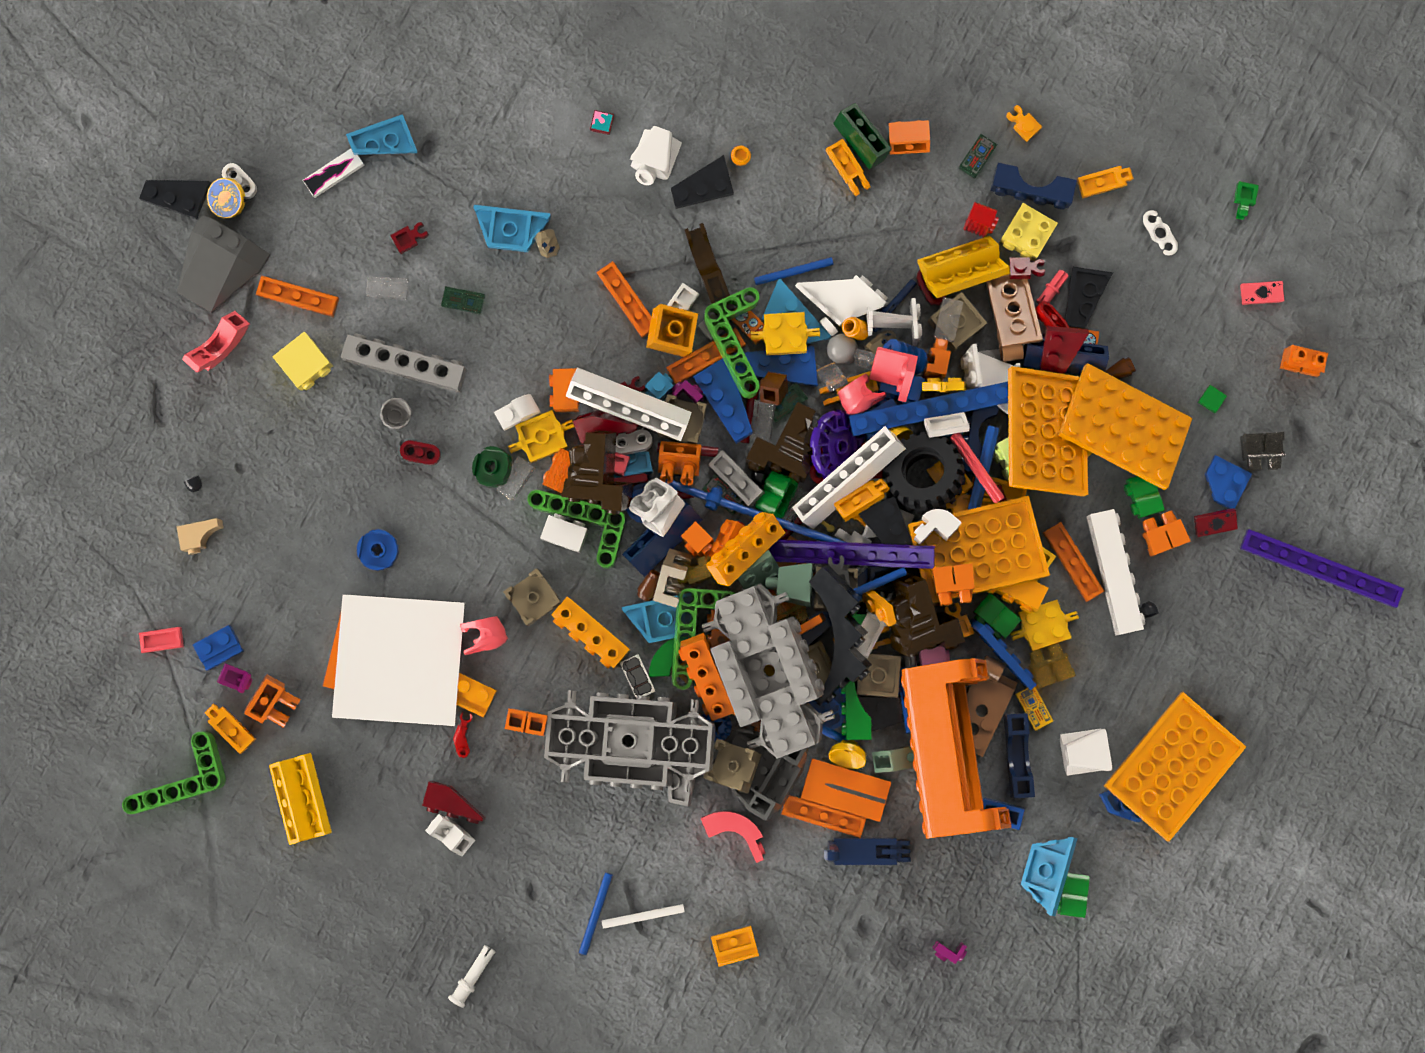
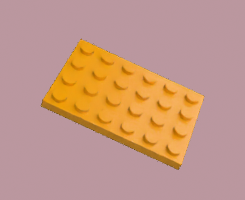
M1087 363L1083 367L1058 435L1165 490L1169 487L1192 418Z
M1014 366L1008 369L1009 487L1083 497L1088 495L1087 450L1058 435L1080 378L1079 376Z
M1029 496L952 513L962 523L947 541L933 531L919 545L914 541L916 536L914 532L922 523L924 525L926 523L922 520L907 525L912 545L935 546L934 568L972 563L975 587L972 594L1050 576ZM918 568L920 577L926 579L933 604L938 603L939 599L938 595L935 596L931 575L932 569ZM959 593L951 594L952 599L959 598Z
M1181 692L1105 783L1104 787L1166 841H1170L1240 756L1246 746L1189 696Z

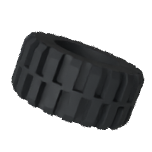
M921 432L920 436H916L915 433L910 434V439L905 440L903 438L900 440L906 449L885 467L887 485L890 487V491L893 497L896 498V501L901 506L904 505L911 512L914 509L918 514H924V510L930 511L937 508L944 510L947 508L946 504H953L956 501L955 496L960 495L963 491L961 486L965 485L966 478L964 474L966 472L962 457L957 447L951 444L950 440L945 436L941 439L940 436L929 438L927 432ZM924 458L940 461L944 466V474L935 485L927 488H917L908 483L906 478L907 472L916 461Z

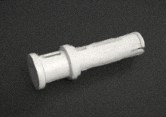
M486 945L483 946L482 951L465 978H461L458 981V987L448 997L451 1002L459 1007H465V1001L469 994L475 991L474 985L492 956L496 953L491 949L486 956L485 954L490 948Z

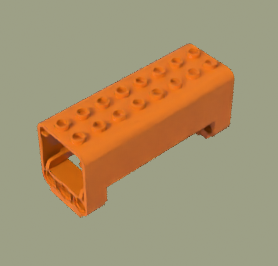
M977 658L960 659L902 669L901 683L905 691L904 704L908 712L907 725L911 732L910 746L914 753L913 767L917 774L916 787L920 794L919 808L923 815L922 829L926 839L1012 828L1009 809L1006 807L984 809L966 686L978 684V682L989 679L986 660Z

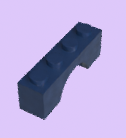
M998 162L990 191L995 192L998 196L1010 195L1020 201H1025L1026 199L1033 200L1038 205L1050 204L1054 205L1056 209L1064 210L1072 204L1077 180L1057 176L1047 186L1034 187L1027 184L1021 178L1017 166Z
M997 405L973 410L971 415H967L969 431L968 435H964V439L979 460L982 451V445L978 437L979 428L982 422L994 418L998 414L999 407ZM962 457L966 474L975 475Z
M1028 713L1004 714L1010 797H1035L1034 779L1028 751L1030 734Z

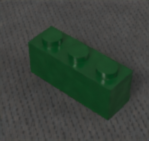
M854 103L840 111L833 124L867 168L870 170L882 163L892 148L858 105Z

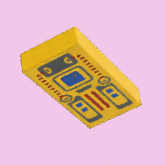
M1036 687L1032 690L1025 688L1015 694L1024 712L1028 713V720L1034 731L1053 722Z

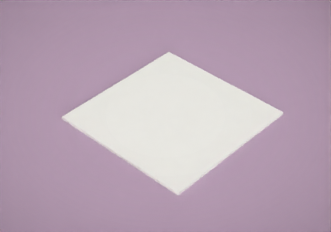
M343 595L332 718L455 726L462 644L460 624L463 623L465 603Z

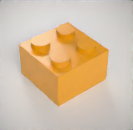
M664 304L656 306L652 312L646 348L681 357L692 353L698 313Z

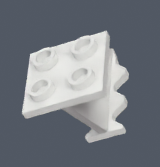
M855 275L854 279L803 282L795 285L839 326H842L847 318H857L867 314V307H872V311L888 305L886 302L888 297L879 289L874 291L871 288L873 284L863 275L860 278Z
M911 298L910 316L872 311V307H867L868 336H872L873 328H911L912 344L917 346L918 340H921L922 326L917 323L920 316V304H916V298Z
M977 344L971 345L962 356L960 362L961 368L965 372L963 382H966L967 390L1007 382L1008 369L1013 366L978 352ZM1016 363L1014 367H1020V363ZM1008 403L997 405L1008 414Z

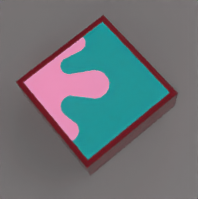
M594 110L590 131L610 135L614 114Z

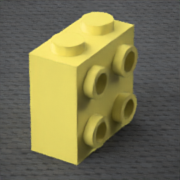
M1022 203L1000 242L1003 243L1006 249L1010 251L1015 250L1020 253L1021 257H1030V261L1035 262L1058 223Z
M305 331L272 356L301 391L310 389L315 384V380L328 375L333 367Z

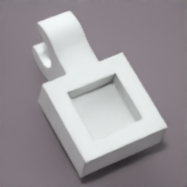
M840 528L834 535L836 538L849 543L871 544L872 542L862 537L856 531L849 535Z

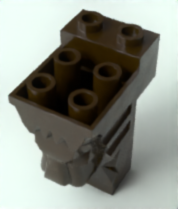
M797 402L776 446L756 437L746 457L748 469L759 473V471L764 473L766 467L769 466L770 471L779 474L783 473L798 484L799 482L804 483L812 467L811 455H813L812 447H810V439L814 427L811 424L816 411Z
M601 430L586 432L584 445L575 446L569 450L570 466L568 468V479H565L562 497L568 498L570 502H580V500L586 499L591 504H600L601 502V509L608 510L607 513L620 514V512H625V509L629 508L633 496V483L614 481L617 432Z
M909 573L892 581L893 590L896 594V597L888 601L893 606L896 624L890 626L893 632L890 634L892 649L905 656L913 657L924 649H933L940 645L950 650L957 648L960 643L965 642L958 618L945 612L936 614L926 579Z

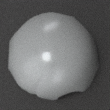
M845 334L833 336L828 341L826 347L829 358L837 364L852 363L857 358L859 352L858 343Z
M391 398L382 405L380 419L390 429H401L410 421L411 408L407 401L401 398Z

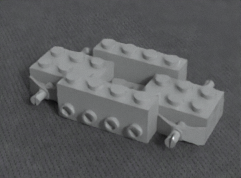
M762 584L716 601L713 621L702 624V628L711 626L704 629L705 633L713 629H719L731 640L710 648L740 727L761 720L759 737L747 741V744L750 745L749 749L764 746L772 755L780 758L819 743L822 740L823 723L835 719V715H831L834 713L832 710L823 714L818 713L808 703L824 695V685L822 680L816 676V664L813 659L809 658L807 653L809 651L808 644L805 639L802 640L800 635V623L794 617L776 623L777 606L789 600V597L780 598L788 594L784 592L773 596ZM766 665L774 667L775 673L773 676H768L765 673Z
M568 690V702L563 706L548 711L544 758L562 769L561 782H570L571 768L585 762L584 780H589L591 785H602L603 781L610 782V786L622 787V783H628L630 788H643V785H651L653 790H663L664 786H671L672 771L685 779L684 792H693L694 778L711 771V768H713L716 726L699 715L700 700L691 699L690 712L676 719L677 703L670 702V698L658 697V701H650V696L637 695L636 700L629 699V695L617 694V698H610L609 693L597 692L596 696H590L588 713L576 705L577 691ZM627 735H631L634 738V744L631 747H626L623 743L624 737Z

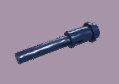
M911 279L886 307H882L879 312L892 313L917 283ZM873 328L875 333L882 330V328Z

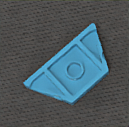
M474 205V210L488 248L528 252L536 241V234L543 231L551 219V213Z
M779 279L764 314L804 312L807 329L820 328V337H808L806 344L809 345L813 344V342L830 339L831 335L785 283Z
M685 593L682 598L685 603H690L693 596L691 593ZM655 601L622 607L623 612L649 644L674 638L676 607ZM688 612L683 613L681 621L684 624H688L691 621V615Z
M1068 837L1062 840L1036 843L1031 846L1021 885L1032 894L1037 903H1040L1047 910L1050 916H1056L1078 838Z

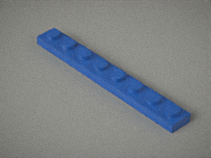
M1008 381L849 416L852 435L854 437L880 431L883 427L891 429L923 422L926 418L969 412L1008 403Z

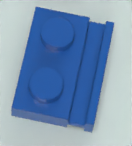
M231 625L193 644L206 671L244 652Z

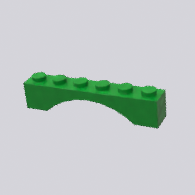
M855 614L852 617L861 625L867 614ZM850 680L847 686L841 690V694H845V702H841V715H845V723L841 724L842 736L846 735V740H872L871 718L865 712L858 699L855 683Z

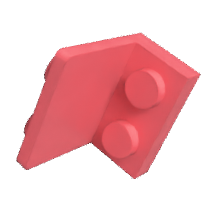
M878 347L869 379L897 386L896 391L900 392L898 401L906 402L918 356Z

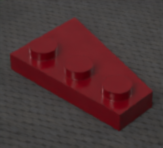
M1047 326L1039 370L1065 374L1089 335V329Z

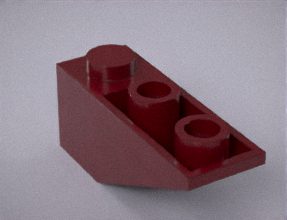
M598 410L579 415L573 421L581 444L585 441L586 432L595 430L617 432V437L618 433H633L637 431L639 426L628 420Z
M435 781L428 782L422 806L427 807L426 811L439 814V810L447 812L446 816L459 819V816L467 817L466 821L475 824L485 820L486 817L452 786Z

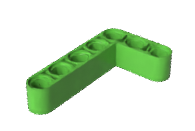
M751 287L709 305L704 313V322L740 394L748 399L756 396L759 390V381L728 321L753 310L757 306L759 292ZM750 295L755 301L749 303L744 297ZM734 304L737 309L730 311L726 305ZM715 312L719 318L713 320L709 318L708 314ZM724 330L728 336L720 337L717 331ZM734 348L737 354L729 355L726 349ZM739 365L743 366L746 372L742 374L738 373L735 370V367ZM752 384L755 390L749 392L744 388V385Z
M534 490L529 493L527 501L535 510L559 514L567 518L603 526L604 530L597 553V562L604 569L612 568L615 565L626 524L623 512L618 514L622 517L621 523L614 525L611 523V518L616 514L607 513L608 510L601 509V505L581 500L580 502H570L566 497L540 490ZM536 495L543 497L540 505H534L532 502L533 497ZM555 500L562 501L561 509L554 510L552 508ZM581 505L582 512L579 515L572 514L573 506ZM594 510L602 511L600 519H592L591 514ZM610 534L617 536V541L612 545L606 543V538ZM604 554L612 556V561L609 564L601 562V557Z
M685 588L678 593L677 598H679V602L676 608L671 678L672 684L676 688L685 690L692 684V679L689 678L686 670L688 664L680 665L678 662V657L680 656L678 650L681 649L679 639L681 634L687 633L690 638L696 634L697 608L715 609L716 601L723 599L728 594L733 595L736 593L732 591ZM685 592H690L693 596L690 603L683 601L682 597ZM706 593H710L713 597V601L709 605H706L703 601V596ZM685 612L691 615V621L688 624H684L681 621V616ZM681 674L687 677V682L683 686L677 684V677Z
M202 731L192 736L191 744L200 775L130 795L123 800V810L127 814H137L222 788L225 785L226 777L214 735L211 732ZM202 735L207 738L205 746H202L199 742ZM207 755L212 757V764L210 766L205 763ZM212 775L218 778L216 786H213L210 782ZM193 781L198 784L196 792H193L190 787ZM173 787H175L178 790V795L176 798H174L171 795V789ZM153 793L158 796L156 804L151 801ZM133 799H135L138 802V807L136 810H134L131 806V802Z

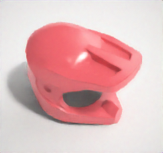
M866 373L838 392L841 405L849 415H856L867 411L887 395L886 392L873 393L866 387L865 384L869 382V376Z
M498 616L460 624L462 632H467L470 628L480 630V637L473 640L475 644L473 647L464 650L465 655L496 649L502 646L508 639L505 628Z

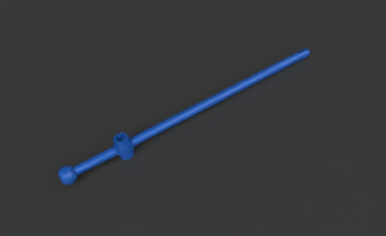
M676 481L669 484L677 491L705 500V507L712 511H716L718 506H723L751 517L761 513V511L724 499L722 497L723 491L712 487L711 491L707 493ZM776 517L781 527L823 542H846Z

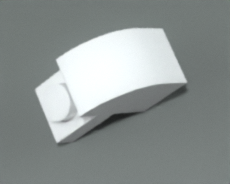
M531 394L512 400V403L494 412L504 431L522 421L524 422L542 414Z
M930 510L922 516L921 520L926 525L922 523L915 530L916 536L914 541L921 545L933 531L947 541L960 527L962 522L946 510Z
M440 814L437 815L425 830L429 835L442 841L452 852L463 856L475 842V839L449 817H443Z

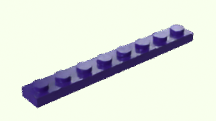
M1250 529L1246 530L1240 547L1241 550L1393 608L1398 607L1404 588Z
M778 540L770 547V553L776 562L828 564V557H832V563L838 564L840 562L839 556L842 555L844 558L843 565L928 569L935 567V546Z

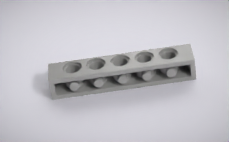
M354 333V336L347 334L341 358L345 362L451 391L461 392L467 369L462 366V362L456 360L446 362L443 361V357L432 354L431 357L424 355V352L412 349V352L404 350L405 347L393 344V346L385 345V341L379 339L370 341L366 340V336ZM370 347V353L363 356V348ZM389 352V359L381 361V355ZM409 358L408 365L400 366L401 359ZM422 363H428V369L424 372H421L419 370L420 365ZM442 368L448 369V374L445 377H439V371Z

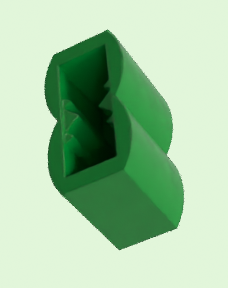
M772 471L765 480L763 490L765 493L756 501L755 508L761 512L774 514L775 517L782 519L788 509L789 502L796 493L798 483L792 478Z
M1138 476L1125 481V493L1131 497L1133 503L1130 504L1131 511L1134 516L1137 515L1138 519L1165 510L1156 485Z
M991 593L973 611L976 615L974 619L983 625L988 624L995 633L993 635L997 639L1000 637L1006 639L1021 621L1015 613Z
M1068 872L1057 909L1058 914L1085 918L1089 875Z

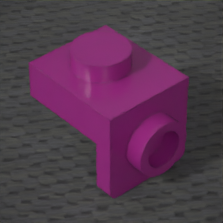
M687 380L683 383L678 382L672 389V395L677 396V398L684 392L696 404L703 401V396L701 395L703 391L696 384L692 386Z
M225 663L217 683L244 693L245 689H249L252 678L248 671Z
M938 941L932 947L937 951L935 955L944 962L948 959L954 964L957 961L961 962L967 953L965 950L967 946L962 942L955 952Z

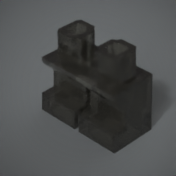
M1284 432L1245 434L1240 437L1243 461H1247L1249 471L1262 470L1261 460H1267L1268 470L1281 469V458L1285 457V452L1283 451Z

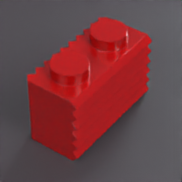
M974 202L964 225V231H971L972 234H979V237L983 236V238L988 233L992 234L999 217H996L998 210Z

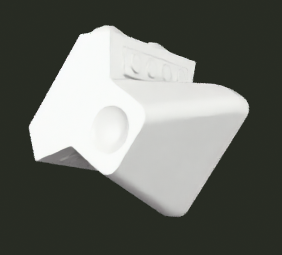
M653 126L651 130L644 129L640 143L631 155L630 159L633 160L631 167L638 170L640 166L647 165L656 171L657 178L668 179L682 142L673 138L672 132L657 126Z
M655 478L645 485L644 491L631 500L629 509L641 517L643 524L648 529L664 537L685 506V502L678 496V492L673 487Z
M1105 729L1060 734L1061 751L1067 776L1112 770Z

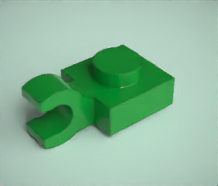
M1241 181L1237 183L1233 202L1239 204L1236 219L1244 220L1248 215L1249 206L1253 207L1256 204L1259 185Z

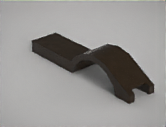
M701 223L699 224L700 228L689 231L687 228L684 232L710 302L713 304L730 296L711 249L704 224ZM733 304L726 305L728 310L735 309Z

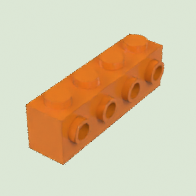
M701 633L681 641V649L678 650L682 661L686 660L688 664L686 670L689 678L694 679L696 683L694 689L698 698L702 697L704 704H702L705 715H709L711 720L714 721L735 713L705 634Z

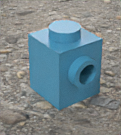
M658 372L645 385V394L663 401L667 394L672 392V383L674 381L666 373L662 375Z

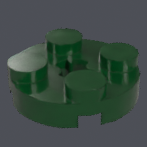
M495 446L486 447L473 460V475L476 476L479 484L486 487L495 488L505 485L511 474L512 457L501 448ZM495 462V469L490 472L489 465Z

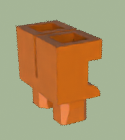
M936 338L933 348H930L927 360L931 363H927L922 376L925 380L927 378H940L941 382H943L947 375L951 351H946L947 340Z
M1291 345L1283 351L1280 369L1319 377L1320 372L1324 373L1328 353Z
M1172 510L1160 514L1163 526L1158 527L1154 517L1142 521L1145 531L1142 536L1149 549L1147 550L1150 557L1191 541L1181 519L1177 520Z
M972 563L954 565L953 567L932 568L931 575L935 596L938 595L941 606L951 605V594L959 593L960 603H970L972 601V591L975 588Z
M509 708L505 729L545 736L548 715Z

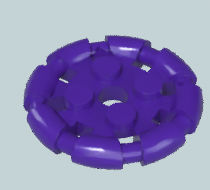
M844 410L827 412L818 420V426L814 427L812 431L810 447H812L813 455H811V459L816 471L822 473L823 479L861 448V444L866 439L865 434L853 437L849 416L851 415L847 414ZM839 443H841V445H842V448H841L840 451H839Z

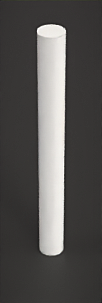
M680 904L602 920V926L604 929L685 912L684 905Z

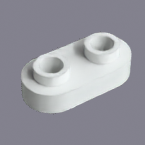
M227 164L222 170V177L236 180L243 190L246 187H250V190L245 192L244 199L253 198L257 192L256 184L237 164ZM232 173H237L235 178H231Z
M637 430L630 434H619L616 437L615 452L628 455L646 451L652 446V436L647 430ZM640 437L646 438L644 442H639L638 439ZM620 441L626 442L624 446H619L618 443Z

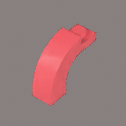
M236 311L222 317L217 329L205 343L186 353L182 360L197 373L203 369L211 370L237 346L250 323Z
M717 811L701 817L709 838L725 831L736 832L747 841L756 863L764 860L762 855L766 854L763 845L761 842H756L763 835L756 824L749 818L733 811Z

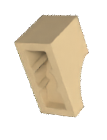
M215 518L177 526L181 551L188 552V555L200 553V549L206 548L208 538L215 531L223 528L222 520Z

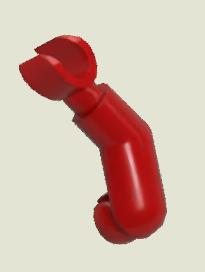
M463 712L461 713V723L457 726L453 737L456 753L460 758H466L470 753L465 735L468 729L467 724L473 717L471 712L470 719L464 720L462 717Z

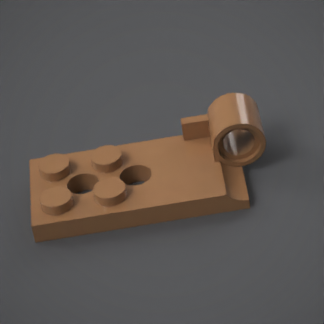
M1010 274L986 282L997 328L1000 357L1003 362L1023 359L1022 344L1043 341L1028 279H1010ZM1012 288L1015 292L1009 295L1004 292V289ZM1011 305H1015L1019 308V310L1017 312H1011L1009 311L1008 307Z
M987 655L983 660H986L989 679L970 685L967 691L971 723L978 726V732L973 735L975 753L981 757L984 756L1017 686V682L1002 675L1005 664ZM979 705H984L987 708V713L983 717L976 714V708Z

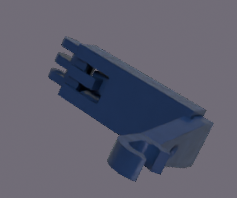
M834 838V841H828V850H824V859L828 860V862H834V865H897V862H911V857H902V853H911V849H902V845H910V840H897V838ZM876 846H890V849H887V847H876Z

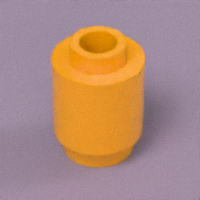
M856 317L844 320L842 330L846 336L859 341L865 340L868 337L866 321Z

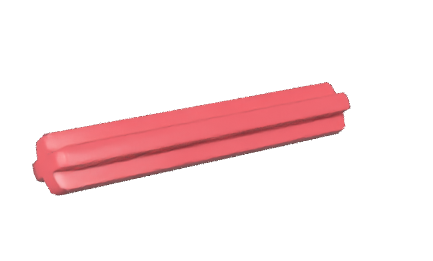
M960 433L951 435L950 440L957 447L959 453L993 502H1000L1004 495Z

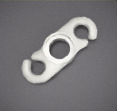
M1154 210L1147 211L1143 216V223L1152 240L1157 242L1161 249H1164L1166 243H1171L1173 245L1172 250H1164L1163 253L1168 256L1175 254L1178 250V243L1169 226L1162 222L1161 217H1157L1154 223H1150L1148 217L1150 215L1157 216L1158 213ZM1157 228L1165 230L1166 235L1164 238L1156 236L1155 230Z

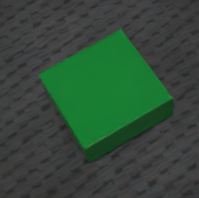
M1209 385L1198 403L1211 412L1216 413L1227 395Z

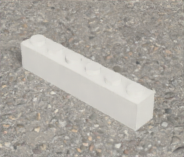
M578 367L566 394V397L681 441L692 413Z
M883 427L792 507L803 523L814 529L836 510L834 507L835 502L866 484L906 448L893 432L887 427Z
M1114 509L1090 514L1086 517L1115 635L1143 630L1145 618L1143 613L1139 611L1140 598L1138 593L1134 591L1135 578L1133 573L1129 571L1130 558L1128 553H1125L1123 547L1125 545V538L1123 533H1120L1118 526L1120 525V517L1118 513L1115 514Z

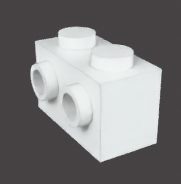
M554 514V517L548 515L540 538L549 543L581 553L589 531L587 528H584L585 524L576 520L573 523L565 521L566 517L559 514Z

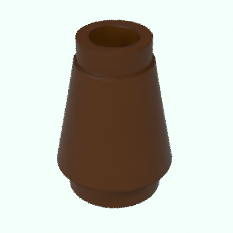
M1127 357L1120 359L1105 372L1117 379L1132 376L1136 369L1131 359Z
M650 570L637 588L639 598L645 601H652L660 572Z

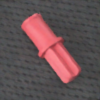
M1059 270L1051 282L1045 285V290L1036 302L1038 304L1042 301L1050 303L1055 295L1060 293L1059 290L1069 275L1065 271Z

